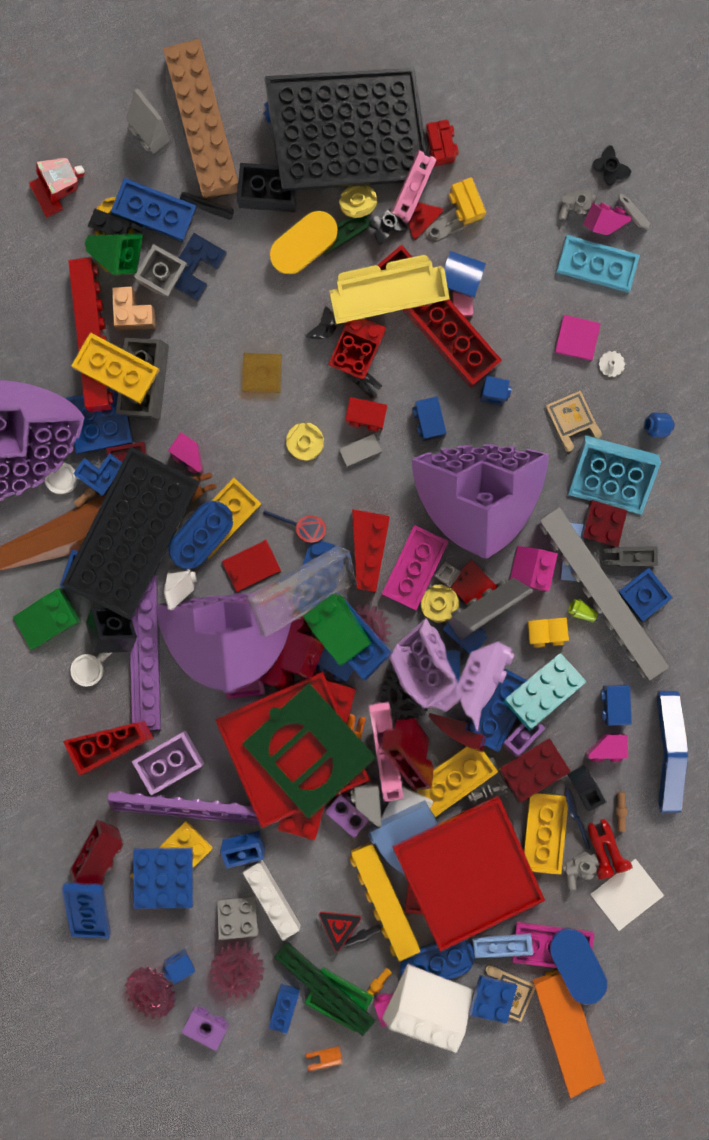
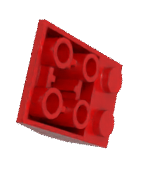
M365 318L346 322L328 365L364 380L384 338L386 327Z

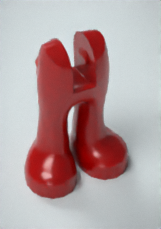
M606 819L600 820L604 833L602 836H598L593 822L588 824L589 837L599 863L597 870L599 880L609 878L615 874L605 853L604 843L607 845L616 873L626 872L633 868L632 863L621 856L613 831Z

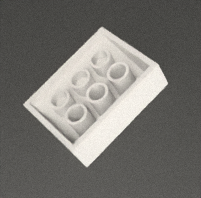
M407 964L382 1019L394 1031L456 1053L465 1035L474 990Z

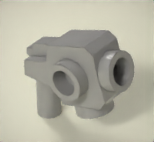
M578 190L575 193L562 195L563 205L558 218L565 220L569 210H575L577 216H586L592 203L596 204V195H593L590 190Z
M582 853L573 857V860L567 862L566 866H563V870L567 874L569 890L576 889V877L581 876L584 880H589L595 876L596 866L599 863L594 854Z

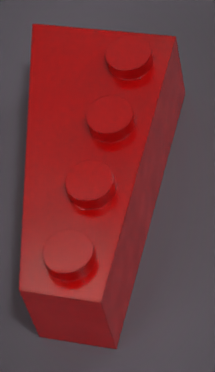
M352 509L357 589L376 593L390 516Z
M142 721L64 740L63 743L79 776L95 771L152 740L153 736L146 722Z

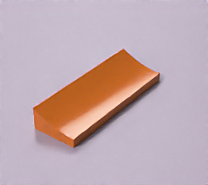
M560 973L532 979L570 1098L591 1087L605 1083L606 1081L581 1003L572 997Z

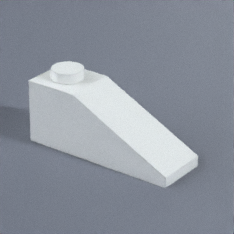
M191 568L168 570L164 593L169 610L174 609L194 590L197 576L195 571L192 572Z

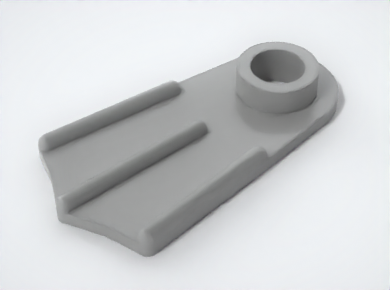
M619 194V205L627 210V213L632 217L638 228L642 227L647 230L650 225L647 218L627 196Z
M456 206L427 228L426 236L429 240L438 241L468 226L467 224L464 225L462 221H458L455 210H457ZM433 229H436L438 231V234L433 235L431 231Z

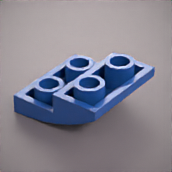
M450 251L444 267L448 290L474 298L486 263Z

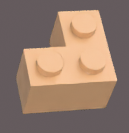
M132 287L112 288L114 326L118 331L156 329L155 309L152 305H136V293Z

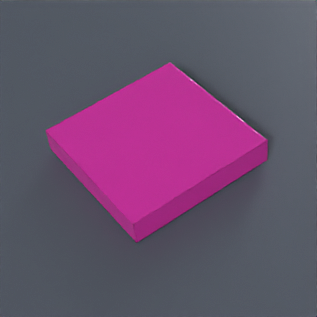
M563 315L554 353L592 361L601 323Z

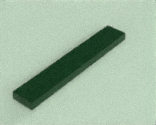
M288 941L274 956L276 960L362 1037L376 1021Z

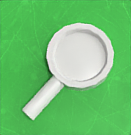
M64 462L55 473L51 472L45 477V484L50 491L56 494H67L76 487L79 478L73 474L75 469Z
M100 653L98 656L84 654L77 657L70 669L73 680L85 687L97 684L104 674L102 662L112 653Z

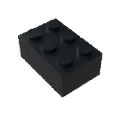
M240 163L237 192L239 208L295 212L297 191L281 192L277 165Z

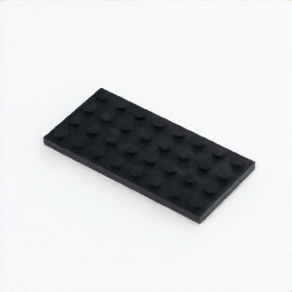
M130 446L62 585L132 620L201 482Z

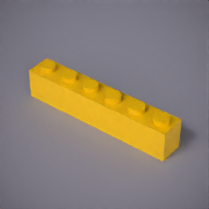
M370 841L352 849V856L349 857L353 867L357 866L360 872L357 874L361 885L365 884L368 890L365 892L369 903L373 902L376 908L373 910L377 921L381 920L384 926L381 930L385 939L389 938L392 944L389 948L393 957L397 956L398 960L401 961L421 952L375 845Z

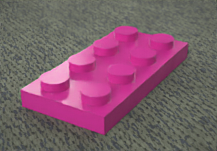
M414 525L382 595L417 610L449 541Z
M516 922L515 935L531 934L534 954L512 956V962L557 968L549 948L553 935L564 928ZM575 929L586 937L593 950L594 932Z

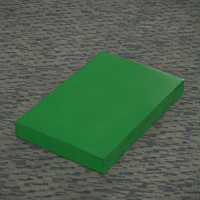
M322 967L321 971L367 1011L374 995ZM310 991L304 1004L356 1033V1030Z

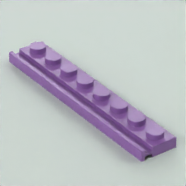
M157 576L153 577L132 619L137 640L130 652L132 723L145 721L149 730L161 729L159 625L156 605H158Z
M121 791L109 793L108 803L113 811L260 825L252 805L242 806L239 803L223 804L220 801H212L210 803L203 802L200 799H192L190 801L180 797L169 799L161 795L149 797L141 793L129 795Z

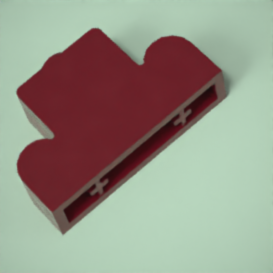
M293 611L286 643L274 664L260 677V682L282 690L292 686L294 681L293 674L307 679L312 678L324 645L319 640L311 637L313 632L303 614Z
M415 718L396 721L395 729L386 730L384 732L382 750L413 790L431 789L434 769L431 760H427L429 737Z

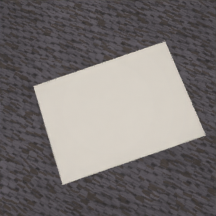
M636 859L631 862L632 869L615 874L590 894L618 931L664 896Z

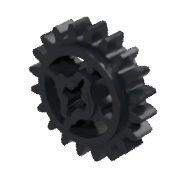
M390 672L392 678H384L388 684H381L385 691L379 692V695L385 696V698L380 702H389L390 714L392 716L394 713H397V720H399L401 715H403L404 720L408 719V715L411 718H415V713L421 717L422 713L420 710L427 711L428 709L423 708L414 698L413 700L408 697L403 699V694L399 688L401 690H404V688L397 683L399 677ZM391 688L398 694L397 701L394 704L390 698ZM405 703H412L415 705V707L412 709H400L401 706Z

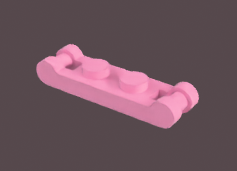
M420 150L417 151L406 180L390 212L396 217L402 218V221L408 223L412 217L434 167L436 158L428 157ZM421 162L426 164L425 169L419 167ZM403 204L408 206L406 211L401 210Z

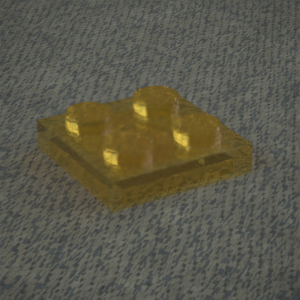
M244 353L242 391L281 393L282 354Z

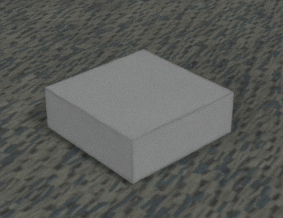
M444 562L434 577L450 588L461 572L447 562Z

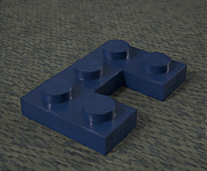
M193 233L179 256V259L186 262L187 265L174 288L199 301L208 285L193 276L194 271L201 260L218 269L227 252Z

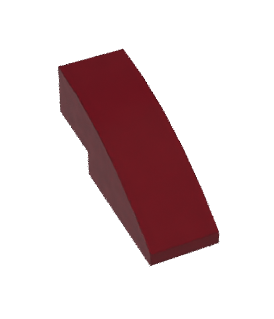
M429 713L428 717L445 734L471 749L483 752L487 737L470 732V725L468 723Z

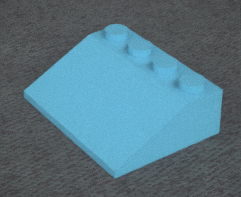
M585 435L568 495L589 501L594 500L642 515L661 464L660 457L657 454Z

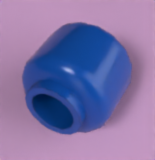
M653 412L644 422V429L650 437H667L675 427L674 420H672L668 413Z

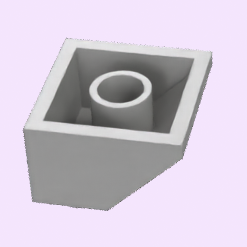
M153 244L134 278L140 285L168 297L187 263Z
M378 779L370 780L352 788V803H356V809L377 827L381 826Z

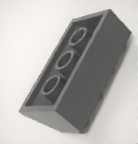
M125 338L123 350L159 368L160 371L141 404L118 392L116 414L140 419L160 420L169 345L162 340Z
M514 577L509 581L505 578L496 584L498 588L492 591L490 588L481 594V599L477 600L474 598L468 602L466 609L462 610L459 608L451 613L453 617L448 623L459 639L463 640L531 594L533 590Z

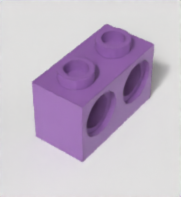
M342 793L338 794L325 809V813L354 838L369 821L365 815L356 809V805L352 803V797L347 793L344 795ZM343 802L347 808L345 811H338L336 804ZM353 815H358L361 817V822L353 824L350 818Z

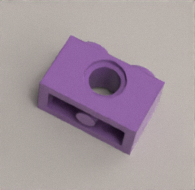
M522 723L502 746L516 759L545 728L538 723L529 731Z
M195 1006L181 1033L216 1051L229 1024L223 1017H215L206 1008ZM202 1024H209L211 1026V1029H203Z

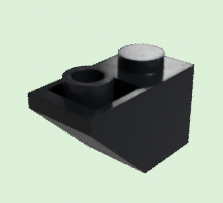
M584 765L567 774L584 807L589 812L606 803L599 787Z

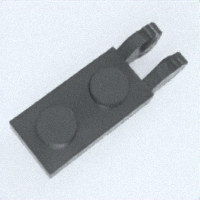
M657 546L603 549L605 554L618 553V560H605L603 565L658 566Z

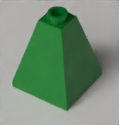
M88 235L85 239L86 252L114 275L137 273L143 235Z

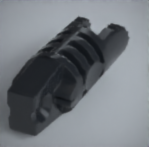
M344 372L370 398H373L375 393L366 384L367 382L378 390L382 387L368 372L364 380Z

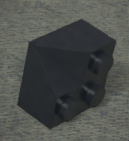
M91 608L86 625L93 652H131L137 640L133 621L108 608Z

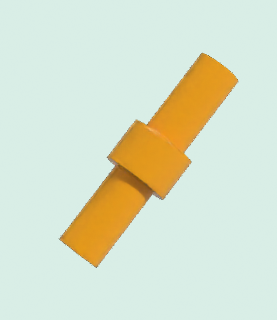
M385 968L381 975L371 982L367 992L372 995L376 992L379 993L384 987L383 983L392 974L391 971Z

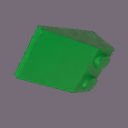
M60 588L43 596L13 617L31 650L82 622L64 589Z
M333 593L303 615L312 632L340 666L372 644L341 595Z

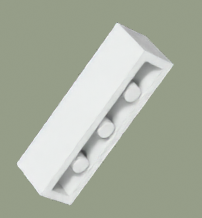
M263 860L256 861L246 867L243 874L281 939L285 940L300 931L301 924Z

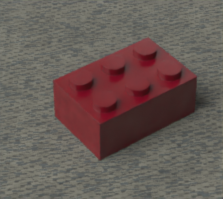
M550 738L498 770L519 804L571 772Z
M97 819L69 870L72 883L102 886L106 871L112 868L113 858L116 853H120L123 847V840L118 828Z

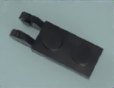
M94 209L88 224L90 229L106 235L128 234L129 229L137 233H143L144 231L142 227L98 209Z

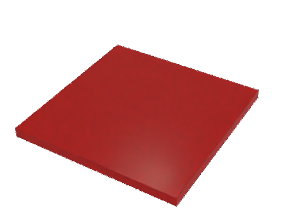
M323 672L312 676L311 679H305L215 719L261 828L301 810L242 743L271 718L269 712L272 708L278 707L281 709L308 683L318 691L343 719ZM292 723L279 728L270 741V756H273L302 730L304 725ZM308 731L276 760V764L294 782L327 752V749ZM333 758L327 759L298 787L308 790L322 786L332 774ZM366 769L362 770L336 795L370 781Z
M499 796L392 846L440 952L545 901Z

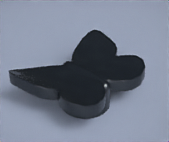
M611 145L602 152L601 158L593 161V168L604 173V181L609 186H612L617 178L622 180L629 177L632 173L629 167L619 163L615 150Z
M391 209L386 210L383 217L374 216L369 222L370 227L376 229L375 239L379 245L383 244L393 231L406 232L408 230V227L401 219L390 213Z
M327 306L324 308L321 322L305 335L307 338H328L335 332L334 313Z

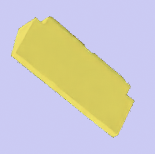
M426 255L389 262L385 270H381L379 266L374 265L342 272L338 275V280H336L338 288L329 290L336 324L449 299L444 268L442 266L433 267L432 261Z

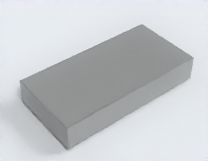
M374 434L339 449L347 467L382 452Z

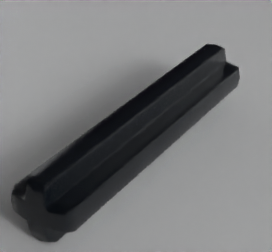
M182 192L180 195V200L196 205L197 209L229 220L233 218L234 209L186 192Z

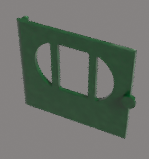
M310 683L281 709L278 707L272 708L269 712L271 718L242 743L309 819L377 758L374 752L368 749ZM292 723L304 725L302 730L273 756H270V741L279 728ZM310 731L327 749V752L298 779L292 782L276 764V760ZM333 758L332 774L322 786L308 790L298 787L327 759Z

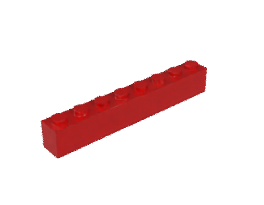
M91 257L68 260L79 351L90 333L107 341L106 336L103 335V329H106L105 320L101 318V311L104 310L103 302L101 299L99 300V293H101V285L97 281L99 267ZM81 373L85 408L89 412L112 409L114 395L110 391V387Z

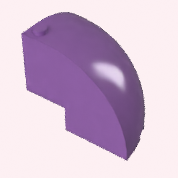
M0 380V501L14 494L16 496L21 495L24 490L40 485L45 481L46 476L51 472L55 473L62 466L67 454L73 451L75 440L79 438L82 430L84 416L71 402L56 393L37 386Z
M483 444V448H472V445L457 446V449H441V453L432 455L429 452L413 458L412 470L419 497L438 528L463 549L487 559L509 544L529 519L544 485L549 454L532 449H527L526 452L515 450L516 446L498 448V445Z
M263 592L206 596L205 598H191L188 601H182L174 609L170 610L168 603L156 605V611L164 640L179 666L198 683L209 688L223 690V693L235 692L236 688L250 684L260 678L277 660L286 643L292 622L293 593L273 592L272 594H263Z

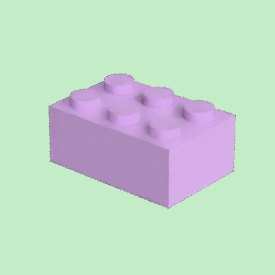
M186 730L132 761L150 795L155 794L205 764Z

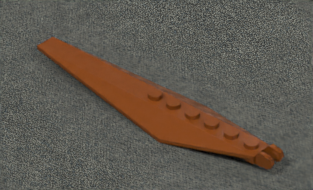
M211 472L192 478L202 482L211 479L213 475ZM200 484L191 503L204 495V493L216 489V484H209L203 488ZM101 495L81 505L79 508L77 507L0 546V571L68 556L71 550L79 551L105 496Z

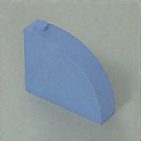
M426 800L381 820V826L370 825L368 836L372 844L376 843L387 862L398 871L404 873L392 846L434 827L438 823Z

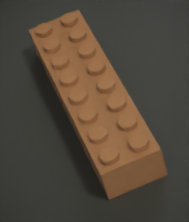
M200 38L163 48L203 198L209 200L238 192V179Z

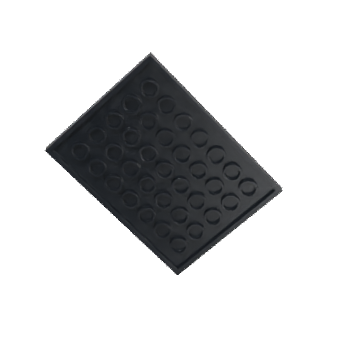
M414 68L265 76L281 192L404 183L417 151L420 150L427 156ZM421 162L419 167L425 169L426 164Z

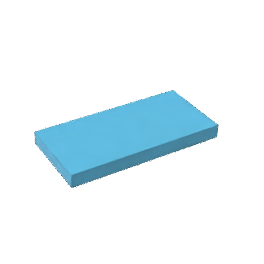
M567 235L556 273L629 293L640 255Z

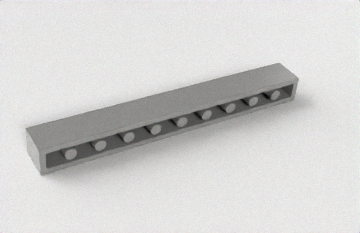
M560 507L540 519L542 524L539 527L545 535L548 533L551 536L552 540L550 543L556 551L559 549L562 552L563 556L560 558L566 566L571 565L574 570L571 574L577 582L581 581L585 587L582 590L586 596L594 599L596 603L593 606L597 612L605 615L607 619L604 622L610 630L614 628L618 634L615 638L621 646L625 644L629 650L626 654L632 662L636 661L640 667L636 669L641 676L651 680L667 670L669 666Z

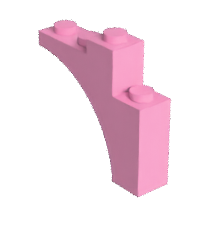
M389 702L369 705L384 802L404 799L400 772L382 750L384 732L388 729H393Z

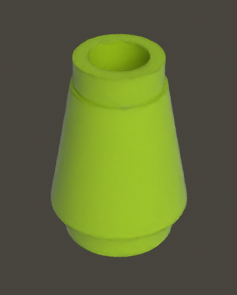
M573 599L568 607V613L572 617L594 622L598 616V612L581 599Z

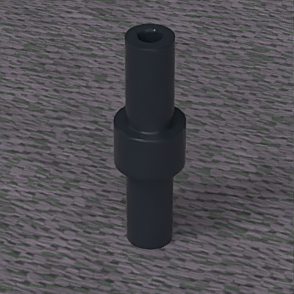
M378 924L367 930L358 931L356 935L347 939L345 942L346 947H350L360 941L363 943L369 940V937L382 932L381 926Z

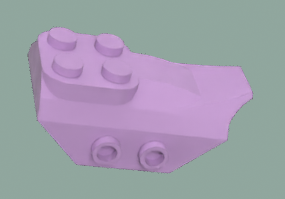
M427 618L395 645L390 660L394 671L399 677L400 685L423 708L436 707L447 711L461 699L457 680L446 659L445 645L438 631L430 626Z
M499 642L471 652L457 685L467 716L472 717L477 731H479L483 707L491 699L499 682L503 684L507 674L504 669L506 665H511L514 654L511 653L512 648Z

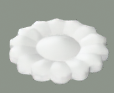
M616 351L604 353L598 364L600 371L608 377L620 375L625 366L624 357H621V354Z

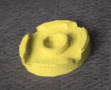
M350 186L342 192L339 205L346 216L361 218L374 211L377 206V196L374 189L370 186Z
M299 423L289 430L286 437V445L293 457L308 461L316 458L321 453L324 446V438L317 426L311 423Z
M442 584L430 587L428 591H425L421 600L422 612L430 621L436 623L449 621L453 617L451 613L459 608V598L456 592Z

